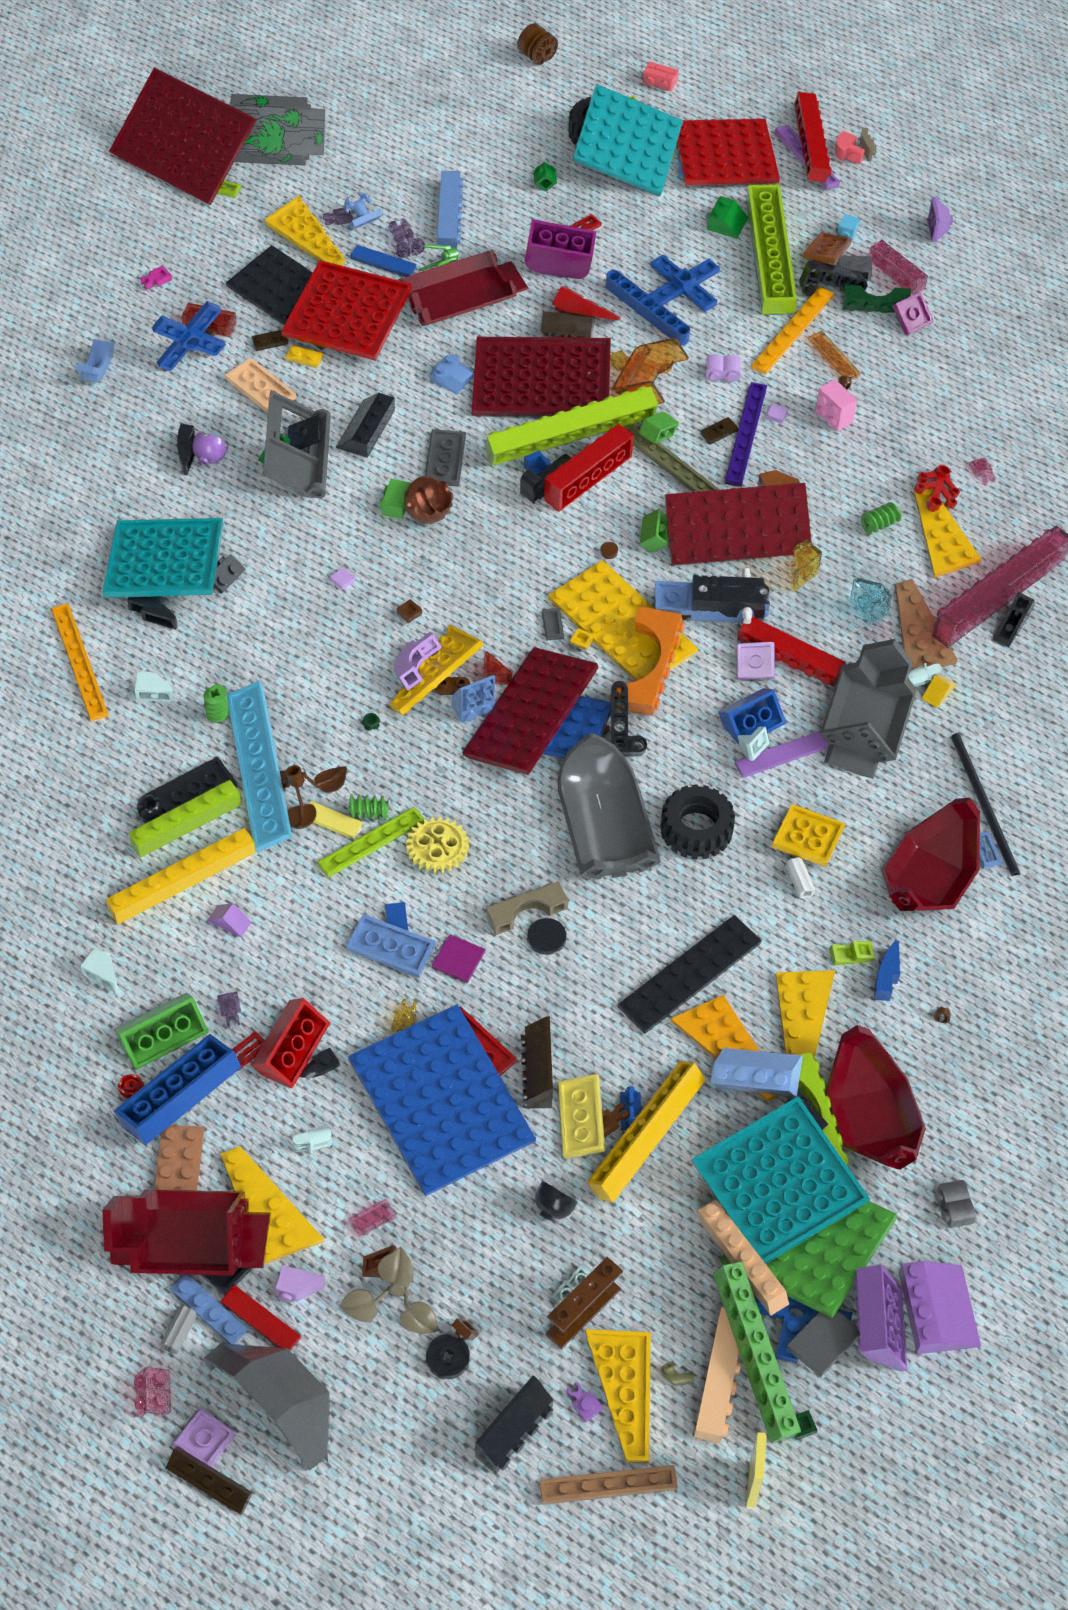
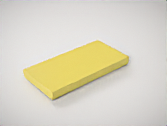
M598 1074L558 1081L563 1157L574 1158L605 1152L600 1079Z
M757 1433L749 1461L746 1507L754 1508L756 1506L764 1479L766 1433Z

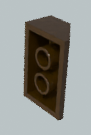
M543 311L541 332H545L544 335L554 336L557 333L561 334V337H571L572 335L591 338L595 318Z

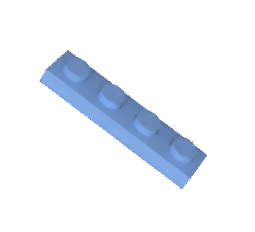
M185 1274L170 1288L182 1302L197 1312L196 1314L228 1344H235L247 1332V1328L189 1275Z

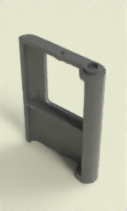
M271 390L269 394L263 474L311 498L325 497L331 422L330 412L325 409L313 411ZM282 408L304 419L318 414L321 417V442L309 446L308 453L280 440Z

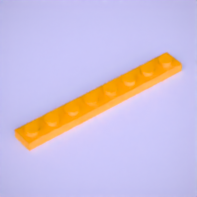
M820 286L753 362L751 368L766 375L834 297V293Z

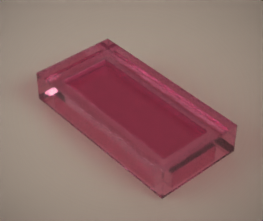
M385 1198L348 1219L360 1238L394 1220L396 1214Z

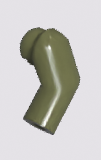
M666 1363L663 1365L662 1375L672 1385L693 1384L692 1373L679 1374L675 1370L674 1364Z

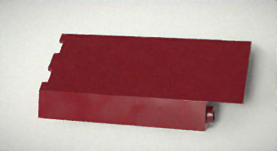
M493 250L398 279L399 281L412 284L413 289L408 296L409 306L414 314L418 313L419 322L422 326L516 297V293L529 289L512 261L500 265L496 264L497 256L493 253Z

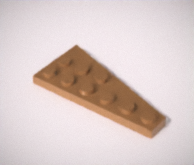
M913 579L896 583L895 589L903 649L913 662L911 670L923 666L924 663H926L927 667L934 664H940L941 667L956 664L958 659Z

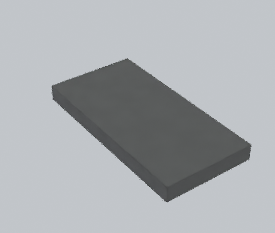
M432 429L425 476L433 477L439 482L446 480L448 486L459 487L466 432Z

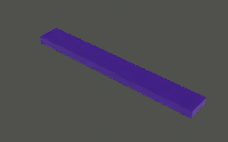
M750 383L725 479V484L742 487L767 390V385Z

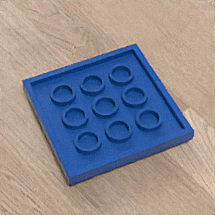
M580 696L543 752V755L564 759L568 751L586 735L594 733L601 737L610 718V702Z

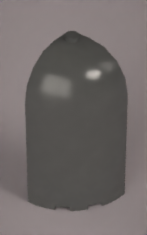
M594 733L586 735L566 754L560 766L557 779L558 793L580 875L594 879H601L602 876L612 875V878L627 876L626 872L638 870L640 873L659 864L661 860L634 771L625 756L615 745Z

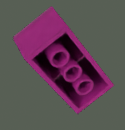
M532 219L525 264L530 270L537 273L582 279L590 271L597 231Z

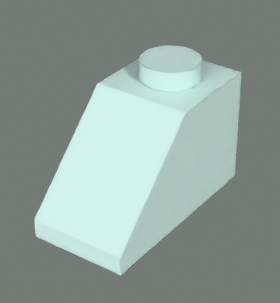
M137 672L135 684L136 700L174 701L173 688L157 673Z
M94 948L81 965L82 974L117 992L118 985L111 955L104 950L100 951Z

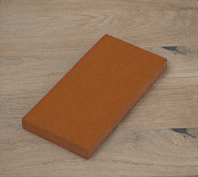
M821 232L803 252V258L834 265L849 248L852 239Z

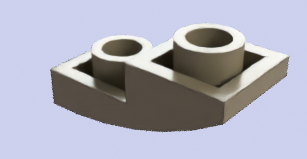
M862 127L860 136L861 148L865 150L864 155L867 160L871 161L872 155L875 156L876 146H874V139H870L871 135H868V128Z

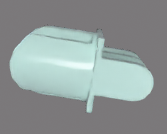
M924 663L923 666L910 670L908 680L913 687L926 683L930 684L935 675H940L942 667L940 664L927 667L926 663Z
M327 1126L310 1131L305 1127V1133L297 1134L293 1137V1146L296 1152L310 1150L311 1154H313L312 1151L332 1145L331 1130Z

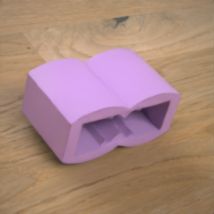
M708 355L706 359V379L711 381H739L740 357L735 355Z

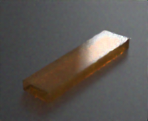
M823 331L808 336V341L840 376H849L852 380L860 377L861 372Z

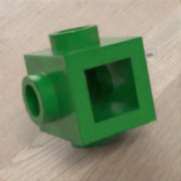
M543 162L533 170L534 183L543 191H548L557 184L556 170L552 165Z

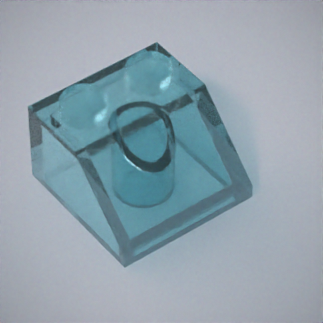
M855 578L850 596V602L869 626L886 619L892 600L891 592L882 583Z

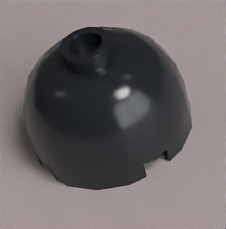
M544 1181L541 1182L535 1194L536 1206L541 1210L540 1215L550 1221L552 1217L555 1219L566 1218L572 1213L578 1203L570 1196L565 1195Z

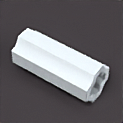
M802 858L790 859L786 862V868L799 898L803 899L813 896L815 888Z

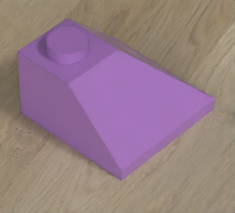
M936 197L931 199L927 219L932 242H936L948 232L950 225L953 223V216L950 215L949 208Z

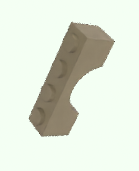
M559 881L548 883L539 889L529 890L525 894L517 897L512 896L506 901L493 903L487 907L486 918L495 936L514 929L516 916L524 910L539 909L546 912L549 916L567 910L568 898Z

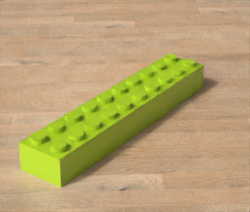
M748 185L746 202L762 314H795L797 296L780 185Z
M643 386L634 392L626 391L617 397L609 396L603 401H593L584 407L576 406L571 411L557 412L551 417L543 416L534 422L526 421L518 427L510 426L501 432L493 431L487 436L485 450L491 466L528 456L537 450L542 452L607 432L617 424L624 427L643 421V419L655 415L658 403L652 387L646 388Z

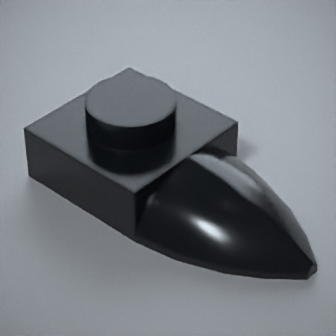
M328 1048L312 1056V1061L307 1063L299 1077L314 1078L324 1075L339 1067L340 1062L331 1048Z

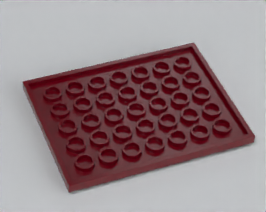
M154 67L109 152L211 205L257 120Z
M477 336L472 416L551 417L560 411H571L576 406L584 407L593 401H603L609 397L611 338Z

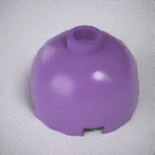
M197 432L192 446L198 461L205 465L220 462L229 448L228 446L225 447L226 443L212 434L205 436L203 435L204 432Z

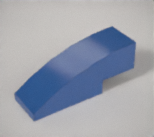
M899 940L893 942L882 960L876 979L874 1000L890 1001L893 992L892 984H898L900 977Z

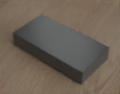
M560 608L542 609L546 641L564 639Z

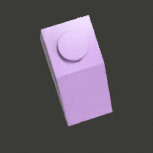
M283 1265L275 1287L276 1297L286 1303L291 1301L298 1302L325 1287V1276Z

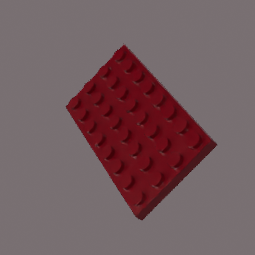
M806 483L664 495L672 566L813 553Z
M533 647L495 703V706H493V710L488 713L463 750V756L529 775L599 668L598 664Z

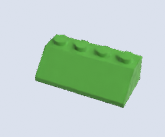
M187 992L114 1029L120 1045L135 1070L209 1033L193 996Z

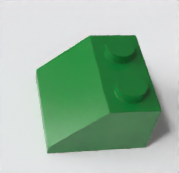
M720 196L708 217L707 230L738 239L749 217L735 200Z

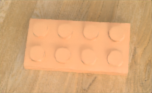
M249 358L225 374V378L229 383L267 413L271 390L288 399H296L295 392L252 358Z

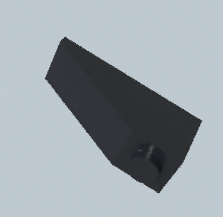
M1018 592L992 640L1009 648L1035 606V600Z

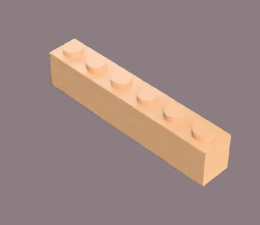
M714 1200L699 1209L701 1224L731 1264L742 1261L752 1292L770 1316L789 1305L786 1290L718 1201Z
M721 1307L694 1435V1438L721 1443L722 1437H727L729 1424L725 1423L726 1416H731L733 1403H730L729 1399L730 1395L735 1396L737 1382H733L734 1375H739L741 1362L737 1361L740 1352L724 1307Z

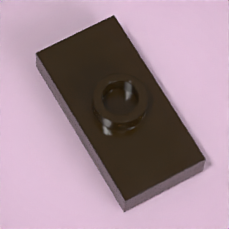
M727 417L701 430L700 434L711 445L737 432L738 426Z

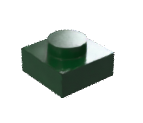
M809 1410L796 1414L801 1432L795 1435L796 1441L817 1433L818 1429Z

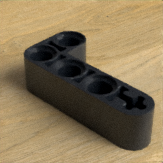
M815 260L806 263L799 279L802 293L806 296L814 294L819 283L844 289L845 285H860L866 290L868 286L864 274L859 271Z
M564 454L538 474H535L530 469L525 471L520 479V494L533 504L538 499L541 500L544 497L546 476L553 473L560 465L565 464L572 457Z
M616 681L613 683L610 693L611 743L613 745L622 743L624 748L619 751L624 756H642L647 748L646 739L642 736H628V686L623 681ZM618 688L621 689V692H622V693H621V699H617V698H618V692H617V689H618ZM621 706L624 712L617 713L614 708ZM617 724H621L624 730L617 731L614 727ZM635 743H641L643 745V749L637 750L633 747V745Z

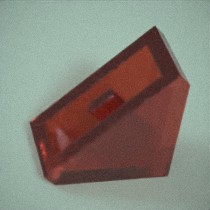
M486 651L484 653V678L494 675L495 684L508 685L512 680L513 673Z

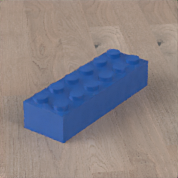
M209 1034L116 1108L114 1113L122 1128L146 1146L237 1072L241 1065L232 1049Z

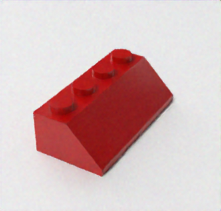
M304 998L289 1000L251 1066L262 1076L293 1088L329 1027L330 1022Z

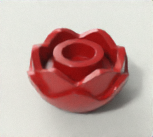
M134 1074L125 1075L118 1084L120 1094L128 1099L144 1087L141 1077Z

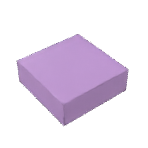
M772 403L766 419L783 423L788 413V408Z
M344 567L330 576V580L342 590L356 580L355 576Z

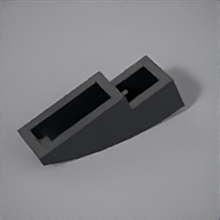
M181 423L178 430L177 449L183 474L187 476L195 457L192 446L195 438V429L193 425Z
M128 597L129 610L141 613L144 621L177 630L176 616L163 603L154 597Z

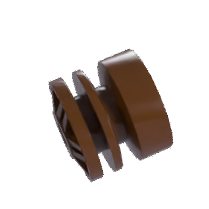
M533 23L521 32L517 48L534 63L542 65L554 57L558 48V40L542 26Z

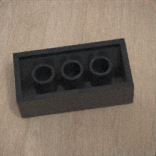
M376 393L364 399L336 448L368 458L395 411V397Z
M534 1375L475 1442V1457L494 1473H497L500 1469L503 1471L511 1462L510 1457L514 1452L518 1454L525 1445L524 1440L528 1435L532 1437L540 1427L538 1425L542 1419L547 1420L554 1410L552 1408L553 1398Z

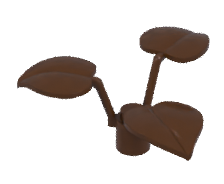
M298 765L289 766L286 771L279 770L283 791L285 792V789L289 788L290 785L295 787L300 805L291 807L287 811L290 827L304 829L310 826L317 816L314 805L307 804L303 806L299 787L303 785L304 780H308L316 788L321 787L323 792H335L345 783L347 775L346 766L320 772L316 775L315 782L307 776L305 771L302 772Z

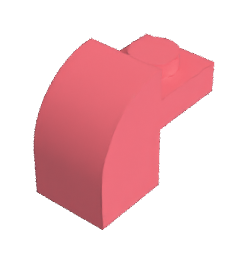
M842 131L837 138L835 155L842 162L847 158L851 162L860 164L863 161L865 150L856 146L857 136L846 131Z

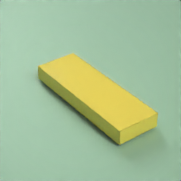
M310 801L309 803L314 805L317 811V816L313 823L348 838H355L362 826L361 821L316 802Z

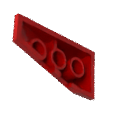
M566 286L560 287L552 303L555 306L554 309L561 313L565 311L617 321L621 319L620 316L603 307H599L593 301L584 299V296Z

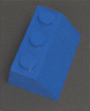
M763 688L718 711L724 728L738 745L739 735H752L758 727H766V731L769 733L786 724L774 689Z

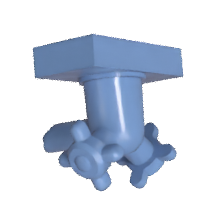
M358 192L357 194L361 198L355 202H351L349 197H346L344 202L346 212L349 213V208H351V213L357 216V219L352 220L348 225L351 231L375 221L383 215L380 209L371 213L368 212L365 202L371 203L372 201L366 193Z

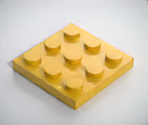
M791 804L773 841L772 848L827 867L846 823Z

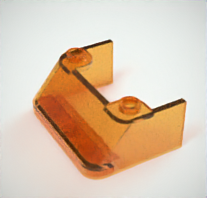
M676 337L640 345L633 350L614 383L613 390L620 396L621 393L626 391L634 392L640 387L645 386L647 388L651 386L657 403L663 404L665 400L654 385L658 374L670 372L674 363L688 360L689 357Z

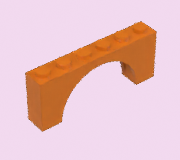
M639 606L634 620L635 630L652 638L658 644L661 655L658 664L647 676L637 681L626 683L628 686V711L654 716L655 710H658L660 706L659 697L660 694L664 693L665 678H669L670 663L674 662V650L679 647L680 632L683 633L685 622L682 621V614ZM618 688V689H617V692H618V698H617V699H621V693H622V692H621V689ZM621 706L615 707L617 709L624 710Z

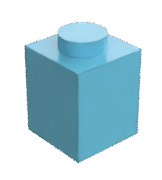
M844 214L839 224L837 235L851 238L853 241L859 228L860 218Z

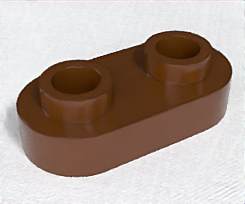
M447 677L438 684L434 691L439 695H453L457 690L471 683L465 677Z

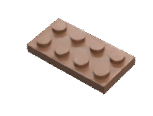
M170 1125L161 1133L154 1190H198L205 1132L204 1126Z

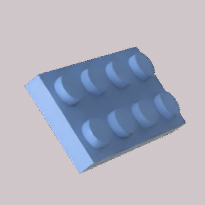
M363 914L346 949L420 978L436 942Z

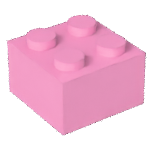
M834 379L819 388L815 411L819 417H823L830 427H834L839 431L853 423L857 399Z

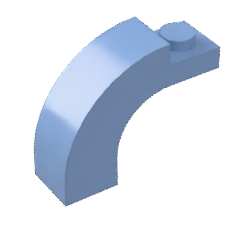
M93 339L88 361L84 365L77 364L76 370L82 372V379L96 382L103 379L111 362L115 343Z

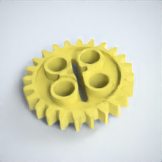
M439 816L438 821H435L434 817H431L430 822L424 819L423 825L417 822V828L412 827V833H408L406 850L409 853V859H413V865L419 863V869L426 867L427 873L430 869H433L434 874H436L437 870L440 869L443 874L446 868L451 872L452 866L458 868V862L463 863L464 857H467L469 837H466V831H462V825L456 827V821L449 823V818L442 821V817Z

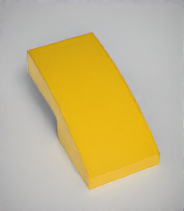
M577 628L570 640V644L586 650L591 646L594 634L583 631L582 628Z

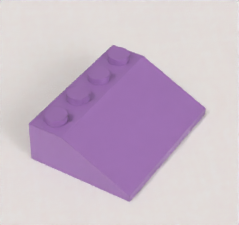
M927 1261L902 1263L899 1277L916 1353L925 1354L981 1347L962 1265Z
M882 1265L857 1268V1277L854 1278V1284L858 1290L855 1304L859 1311V1318L856 1321L860 1332V1339H858L859 1351L868 1360L900 1371H908L902 1288Z

